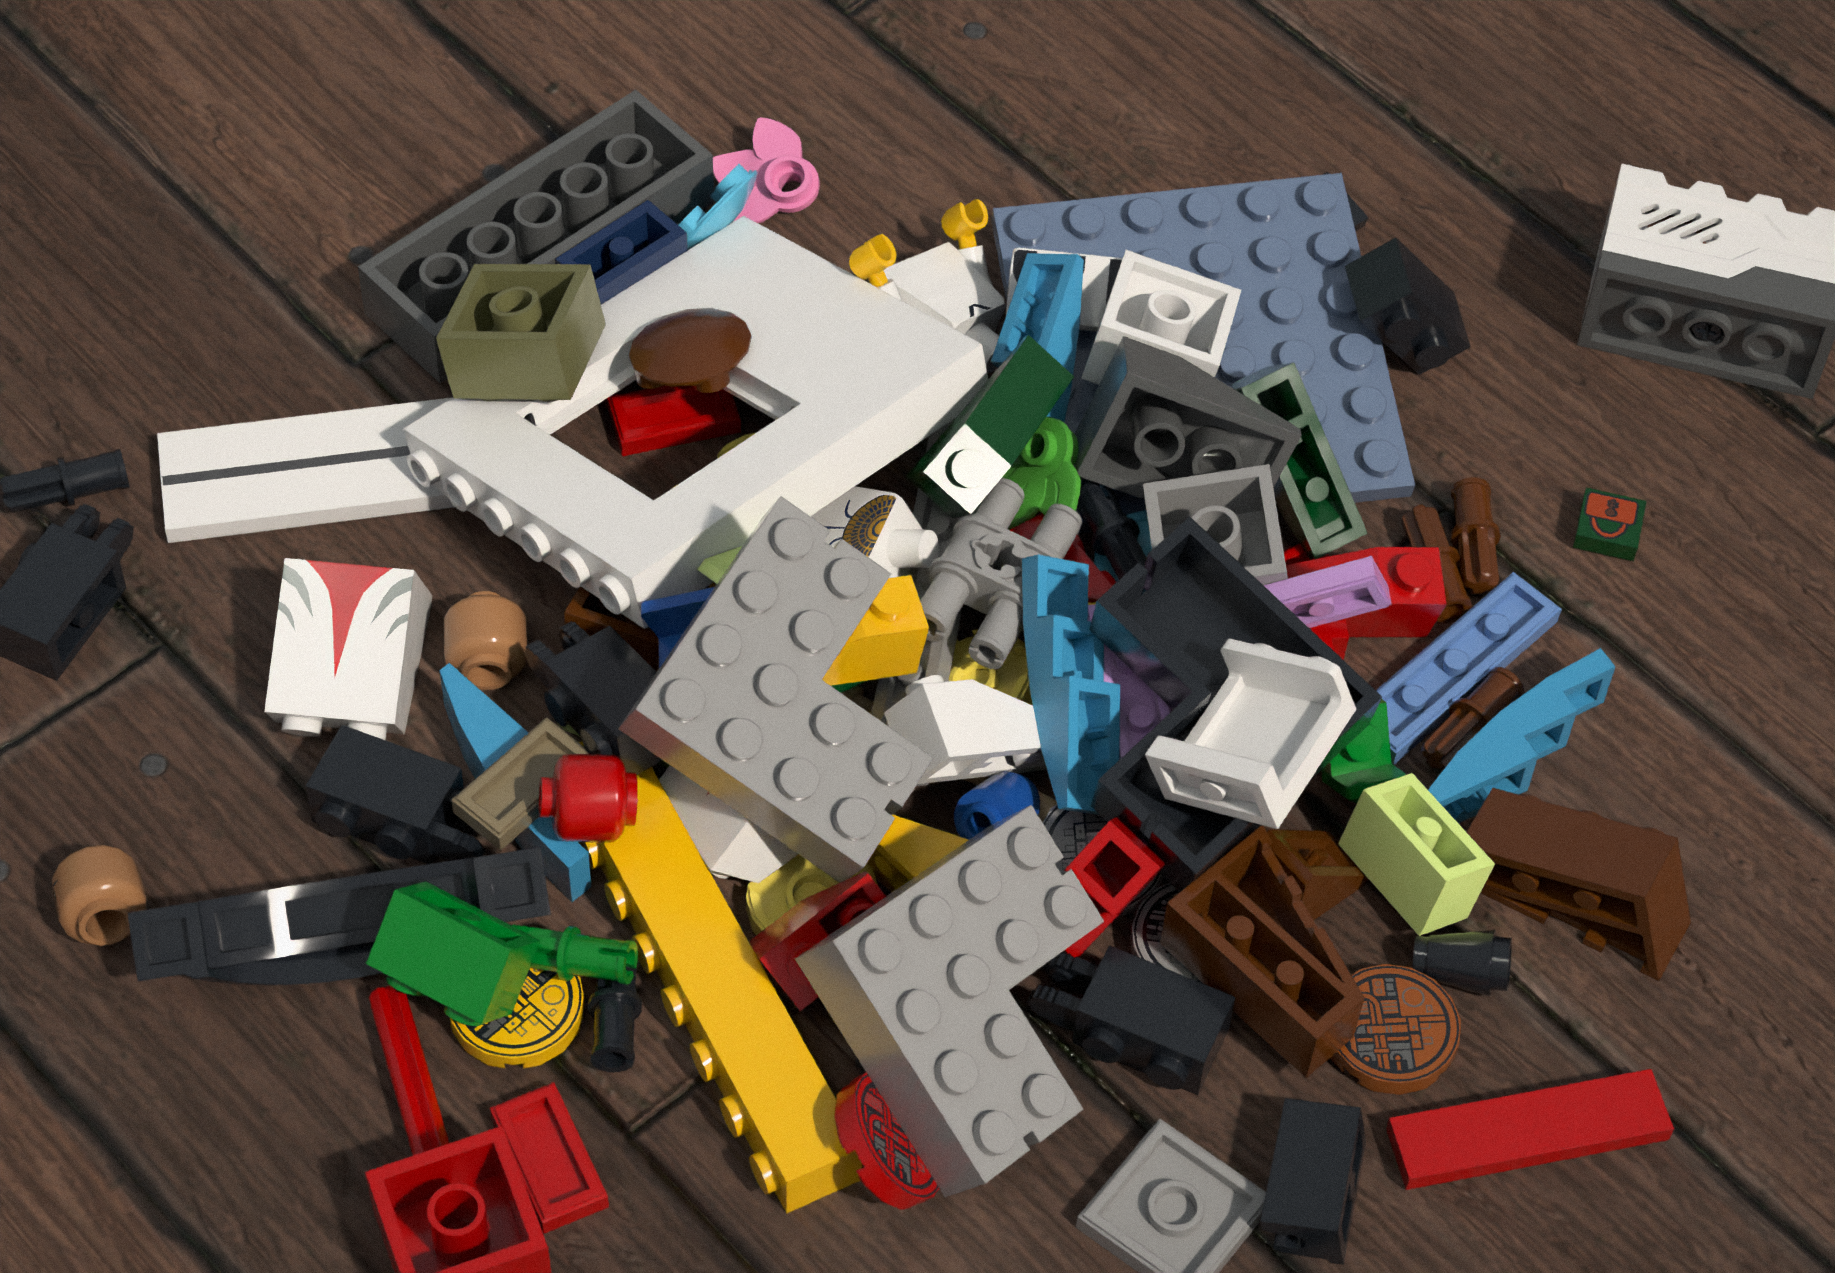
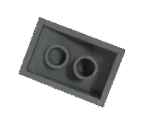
M1123 336L1075 432L1079 447L1075 469L1082 478L1144 500V483L1270 464L1274 488L1301 437V430L1182 357Z

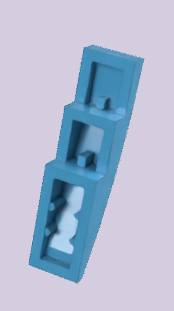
M1027 253L991 363L999 368L1022 339L1029 335L1073 375L1080 327L1084 260L1078 254ZM1072 381L1046 417L1056 418L1065 422Z
M1039 554L1022 558L1023 628L1029 687L1041 751L1058 809L1099 815L1091 807L1098 779L1119 761L1120 684L1104 682V643L1089 630L1091 621H1088L1089 564Z
M1600 648L1548 676L1501 710L1456 753L1428 791L1458 824L1477 815L1492 788L1515 794H1522L1528 791L1537 760L1567 745L1576 715L1604 703L1616 666Z
M448 663L439 670L444 707L463 758L476 779L529 732L454 666ZM538 817L514 839L522 850L541 847L545 876L571 902H574L592 887L589 852L578 842L561 841L553 830L552 818Z

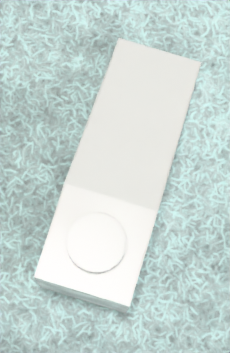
M940 675L919 679L905 688L907 696L884 712L890 728L933 757V760L917 784L987 777L1003 771L1024 773L1047 770L1041 751L1033 705L975 680L944 682L943 677Z

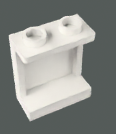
M1227 639L1220 651L1229 670L1228 678L1185 741L1158 735L1145 756L1165 799L1278 829L1356 711V707L1340 667L1331 661L1318 656L1305 657L1276 650L1263 643L1250 644Z

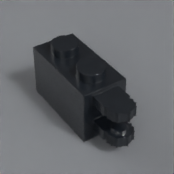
M83 503L82 506L79 505V508L75 509V513L69 517L62 527L51 523L37 543L33 542L28 545L20 557L17 569L0 589V657L57 681L126 589L120 560L124 552H127L128 547L131 546L134 526L117 517L116 520L113 519L111 524L109 523V527L102 532L99 538L93 541L91 537H94L100 525L101 512Z
M571 621L559 628L558 634L564 651L557 655L538 640L525 646L524 654L532 672L549 689L544 693V700L550 714L560 726L570 725L580 735L582 743L589 754L618 756L623 761L626 772H636L637 775L662 761L661 758L618 729L657 672L611 626L589 636L575 622Z
M341 725L305 786L313 822L334 836L342 838L353 836L377 845L387 855L401 860L413 858L426 864H432L436 856L451 861L479 857L484 854L485 849H483L479 840H476L474 836L461 833L459 830L452 828L454 824L474 830L453 813L451 800L464 789L460 767Z
M1110 945L1099 966L1061 952L1045 964L1044 969L1048 974V978L1053 979L1060 986L1064 985L1068 989L1084 996L1080 999L1061 990L1057 991L1053 987L1038 985L1035 990H1032L1027 1000L1031 1011L1035 1012L1037 1016L1043 1017V1019H1048L1056 1025L1073 1031L1072 1043L1083 1047L1090 1056L1105 1063L1119 1062L1145 1073L1150 1080L1161 1087L1171 1090L1183 1089L1195 1095L1199 1094L1229 1031L1236 997Z

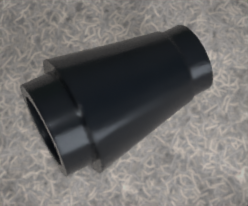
M1495 929L1430 935L1429 937L1416 936L1413 969L1435 979L1437 982L1489 997L1492 990L1508 992L1512 938L1496 936Z

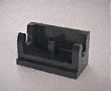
M1285 1098L1260 1221L1262 1231L1275 1234L1273 1243L1275 1250L1297 1256L1327 1259L1330 1263L1344 1265L1366 1146L1361 1107Z

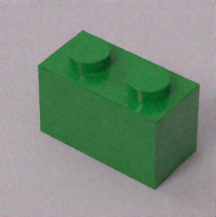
M422 882L394 890L366 964L388 975L386 982L396 990L414 996L426 995L445 1005L443 1011L451 1019L470 1026H481L482 1024L512 1014L540 940L428 882Z

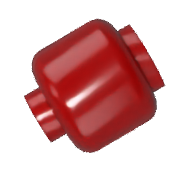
M565 754L555 764L553 777H540L539 817L552 818L553 830L561 841L611 843L621 837L625 826H635L638 803L636 772H626L625 765L618 756Z

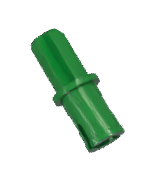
M511 925L540 940L530 968L557 972L558 977L564 981L572 980L575 975L616 981L624 985L630 984L633 980V971H627L626 967L637 968L638 947L634 940L622 941L582 935L580 929L575 926H569L564 932Z

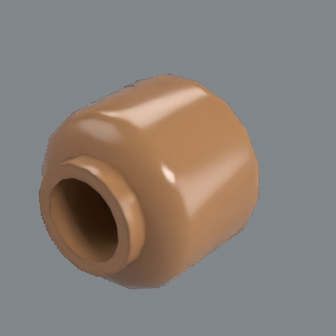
M480 591L471 594L467 598H463L449 608L444 617L445 665L450 663L480 690L501 688L522 672L527 663L524 654L525 646H527L525 613L518 604L505 597H501L497 593Z
M98 845L75 851L59 863L53 875L52 893L59 923L68 936L80 943L103 946L119 942L130 935L127 913L146 910V895L139 868L133 858L119 848Z

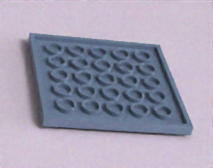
M1342 173L993 208L991 223L1006 303L1012 251L1015 248L1123 258L1125 250L1241 289L1215 378L1230 385L1265 367L1294 362L1354 502L1411 497L1415 482L1382 342L1360 322L1344 267L1360 258L1361 252ZM1079 330L1073 373L1074 378L1072 380L1064 422L1074 434L1099 384L1082 379L1097 333L1095 331ZM1080 477L1081 486L1090 482V480ZM1113 489L1118 499L1117 501L1126 515L1146 510L1144 499ZM1076 508V512L1082 519V525L1078 534L1091 532L1079 509Z

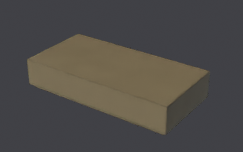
M546 717L451 800L453 813L501 851L539 817L540 777H553L555 764L565 754L589 753L584 746Z

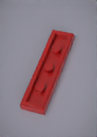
M1652 1069L1391 1117L1386 1127L1406 1190L1670 1140L1674 1130Z

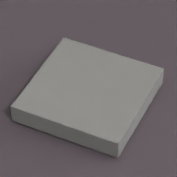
M1159 1119L1079 1214L1076 1228L1139 1273H1219L1261 1221L1266 1192L1169 1124Z

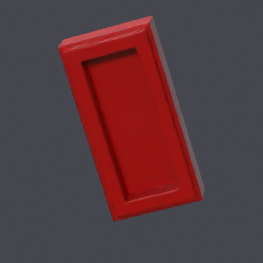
M664 385L654 389H644L608 397V411L622 457L741 433V419L734 397L724 389L713 393H702L697 391L694 386L670 387Z
M554 1082L490 1108L494 1127L503 1125L544 1234L609 1207L605 1188Z

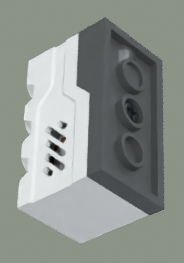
M1621 164L1599 244L1577 345L1813 399L1835 339V211L1816 207L1807 215L1786 211L1782 199L1757 194L1748 202L1727 198L1721 185L1697 181L1688 189L1668 185L1662 172Z

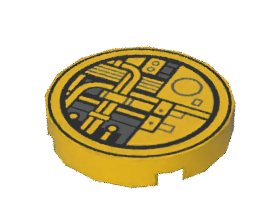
M530 968L511 1015L482 1024L481 1026L462 1024L450 1018L452 1033L466 1053L488 1066L505 1068V1064H523V1068L540 1066L563 1053L580 1031L585 1005L580 976L575 975L572 980L564 981L558 977L557 972Z

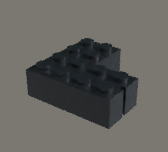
M1189 516L1148 553L1144 567L1138 562L1096 601L1089 630L1167 703L1173 711L1098 779L1091 807L1107 822L1117 817L1140 840L1144 839L1148 843L1147 846L1166 863L1159 873L1181 892L1261 826L1253 822L1165 799L1145 756L1158 735L1185 741L1228 678L1229 670L1220 651L1227 639L1250 644L1263 643L1276 650L1305 657L1318 656L1340 667L1356 711L1311 779L1370 724L1382 696ZM1144 588L1147 591L1142 595V591Z

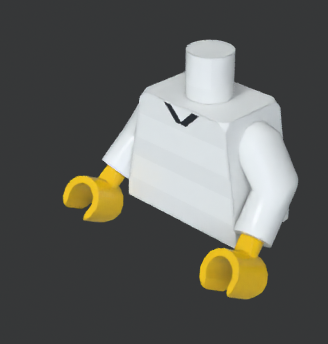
M974 199L966 205L959 202L949 208L942 217V228L951 239L958 241V250L951 243L947 242L894 264L896 261L895 248L887 236L879 234L852 252L849 265L856 276L861 279H868L869 283L978 341L983 347L987 373L997 369L991 363L999 339V335L995 333V330L1006 305L1004 298L993 287L989 278L983 245L977 246L974 233L986 226L989 217L982 201Z

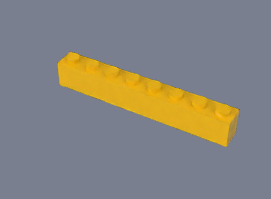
M650 767L637 775L638 803L635 826H625L621 837L615 842L578 843L589 852L590 868L594 869L599 866L602 868L608 880V883L604 884L605 893L614 915L619 921L628 918L636 932V935L632 936V940L637 943L638 959L643 969L648 974L657 971L665 988L661 989V997L670 1020L675 1027L685 1024L694 1042L690 1044V1052L700 1076L705 1082L715 1079L724 1097L719 1099V1105L730 1132L735 1138L745 1135L754 1154L749 1156V1160L757 1183L766 1195L775 1191L787 1214L861 1181L856 1171L862 1168V1162L859 1160L855 1150L846 1154L845 1149L842 1148L834 1118L836 1098L654 770Z

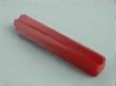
M390 985L378 987L369 996L371 1010L412 1155L449 1144L407 994L396 990Z

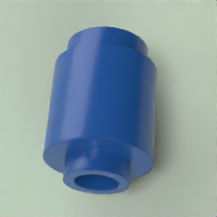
M1009 771L993 774L965 793L957 802L954 811V822L959 836L970 840L990 825L1032 805L1039 816V792L1034 783L1021 774Z

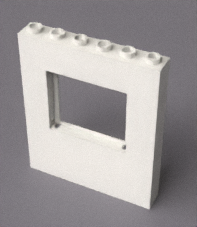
M742 216L601 304L606 325L571 400L543 402L540 400L499 399L496 401H484L481 399L451 398L403 428L410 450V454L407 456L408 467L422 486L429 487L433 485L439 492L447 496L458 510L462 512L468 510L483 520L495 535L500 537L503 535L507 536L520 545L534 561H544L559 571L570 585L575 588L581 586L598 597L610 612L616 615L622 613L645 629L648 625L641 617L642 602L702 590L712 584L711 580L697 570L704 559L743 546L759 521L780 496L809 516H812L955 419L988 381L983 347L978 341L753 220ZM714 308L732 312L746 322L752 339L749 352L734 369L729 371L730 383L723 389L775 419V421L655 500L647 497L550 435L636 380L634 369L629 359V352L632 341L646 326L665 315L686 309ZM527 414L530 415L532 423L524 419Z

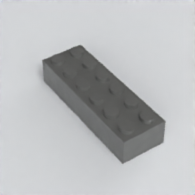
M634 90L359 265L358 273L364 314L434 379L441 383L447 379L436 337L474 264H556L555 258L647 200L652 202L679 225L696 206L703 210L714 203V200L710 197L714 192L713 154L641 93Z

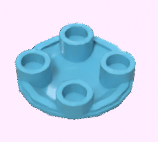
M738 164L716 186L715 191L710 195L716 204L707 213L699 206H696L679 223V226L687 232L688 250L728 226L737 218L744 209L754 188L758 175L756 170L747 172Z

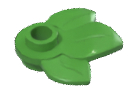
M1046 417L1015 462L1003 475V478L1017 483L1025 494L1023 503L1008 530L1032 519L1039 511L1045 516L1049 507L1053 504H1063L1076 511L1081 487L1080 476L1074 467L1079 450L1078 441L1073 431L1059 419Z

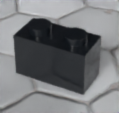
M1396 237L1344 266L1360 322L1419 375L1445 364L1450 358L1471 347L1455 293Z

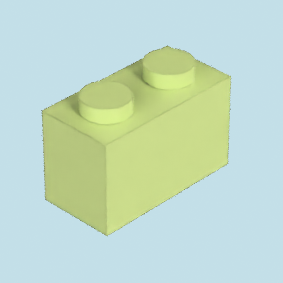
M1413 773L1364 789L1338 843L1419 936L1467 919L1495 865Z

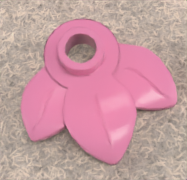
M758 118L753 132L754 150L731 152L713 157V173L718 183L738 164L747 172L750 170L758 172L750 197L744 209L734 221L745 216L756 223H762L778 211L785 213L798 212L811 205L819 193L820 181L817 171L810 162L802 158V144L799 136L791 128L773 119ZM796 181L801 183V186L793 191H782L783 186L788 182Z

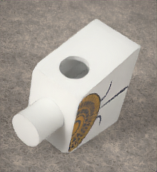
M854 486L810 516L830 530L824 542L834 548L841 539L845 540L892 573L889 578L907 576L910 568H929L934 559L939 556V541L935 532L923 530L903 498L892 492Z

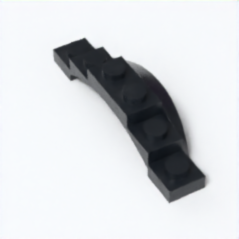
M541 847L404 867L128 912L137 980L144 981L184 974L198 980L225 984L295 985L340 981L379 974L382 972L367 965L366 962L395 889L428 882L504 922L551 915Z

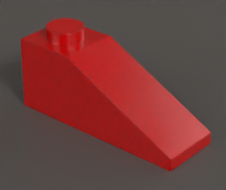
M1374 547L1286 565L1289 579L1365 557H1373L1388 584L1392 605L1345 618L1349 637H1427L1447 605L1439 547Z

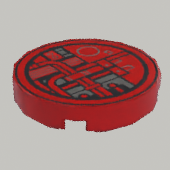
M863 1073L854 1078L851 1083L842 1087L836 1097L834 1114L838 1138L846 1154L855 1150L859 1160L864 1165V1167L856 1171L864 1186L880 1201L900 1210L909 1209L933 1198L940 1188L869 1075Z

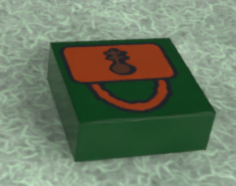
M1586 487L1582 498L1573 548L1634 561L1638 550L1647 501Z

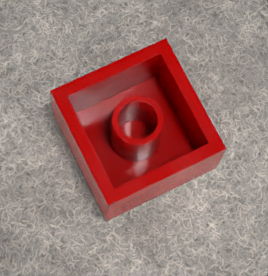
M503 1125L365 1172L373 1212L395 1273H551L548 1245Z

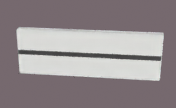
M451 398L157 433L164 523L168 543L455 507L449 498L439 492L433 485L424 487L415 479L407 464V456L410 454V450L403 428ZM527 414L524 419L531 423L530 415Z

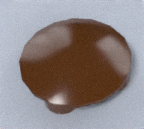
M714 308L686 309L665 315L646 326L632 341L629 359L634 369L636 381L643 388L654 389L664 385L670 387L694 386L699 392L713 393L720 391L730 383L729 371L734 369L749 352L752 336L746 322L732 312Z

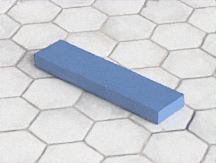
M1513 572L1382 684L1376 691L1387 704L1391 764L1395 765L1450 716L1449 709L1454 701L1459 698H1467L1487 678V675L1493 668H1505L1556 624L1561 608Z

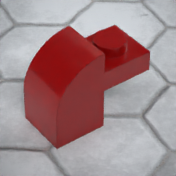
M1117 817L1111 819L1064 869L1065 872L1070 869L1073 870L1104 920L1099 926L1065 949L1073 957H1080L1119 914L1132 903L1166 864Z

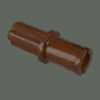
M1469 477L1457 481L1453 485L1454 489H1451L1456 526L1452 529L1450 537L1452 545L1458 549L1461 558L1460 571L1463 585L1468 587L1470 594L1481 595L1484 591H1492L1499 584L1495 546L1500 541L1501 533L1498 525L1493 522L1490 484L1484 479Z
M1423 504L1413 506L1412 511L1404 514L1402 518V525L1410 547H1439L1447 605L1437 621L1441 623L1457 621L1472 608L1471 600L1467 596L1457 568L1461 560L1457 549L1449 546L1437 510L1434 507H1425Z
M1495 667L1467 698H1459L1454 701L1449 709L1450 716L1422 744L1421 752L1427 759L1426 764L1433 770L1438 768L1443 771L1456 753L1490 720L1525 693L1520 679L1508 669Z

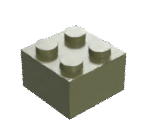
M474 264L436 337L453 398L481 399L484 401H496L499 399L540 400L543 402L571 400L606 325L591 265Z

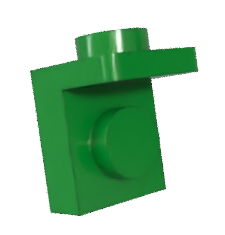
M1382 699L1370 724L1321 770L1322 782L1354 803L1358 802L1364 789L1406 775L1405 772L1391 764L1387 704Z

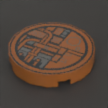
M1381 964L1359 969L1353 973L1352 977L1364 996V1002L1354 1037L1331 1057V1060L1342 1072L1345 1068L1351 1075L1359 1078L1357 1082L1359 1085L1373 1092L1402 1095L1426 1089L1438 1080L1439 1075L1445 1072L1448 1066L1450 1067L1460 1044L1461 1019L1452 997L1435 979L1411 967Z

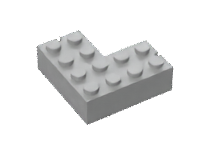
M780 496L759 521L618 729L832 878L842 882L864 868L893 823L895 817L892 815L903 807L930 765L933 757L822 680L892 573L843 539L834 548L828 545L824 540L830 533V530Z
M1032 805L990 825L795 959L944 1197L986 1184L1030 1150L1028 1146L1040 1143L1083 1110L1009 991L1104 922L1073 870L1070 869L1060 873L1055 863L1064 858Z

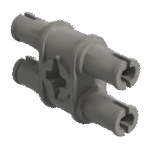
M1003 477L976 507L973 514H968L958 519L953 527V538L941 557L934 559L929 567L930 586L920 601L929 626L926 640L932 642H939L944 638L963 604L986 614L984 621L970 643L969 654L975 662L989 669L1001 668L1019 635L1024 631L1022 558L1039 554L1063 559L1082 525V519L1075 510L1063 504H1053L1049 507L1031 540L1008 530L1023 503L1025 494L1017 483Z

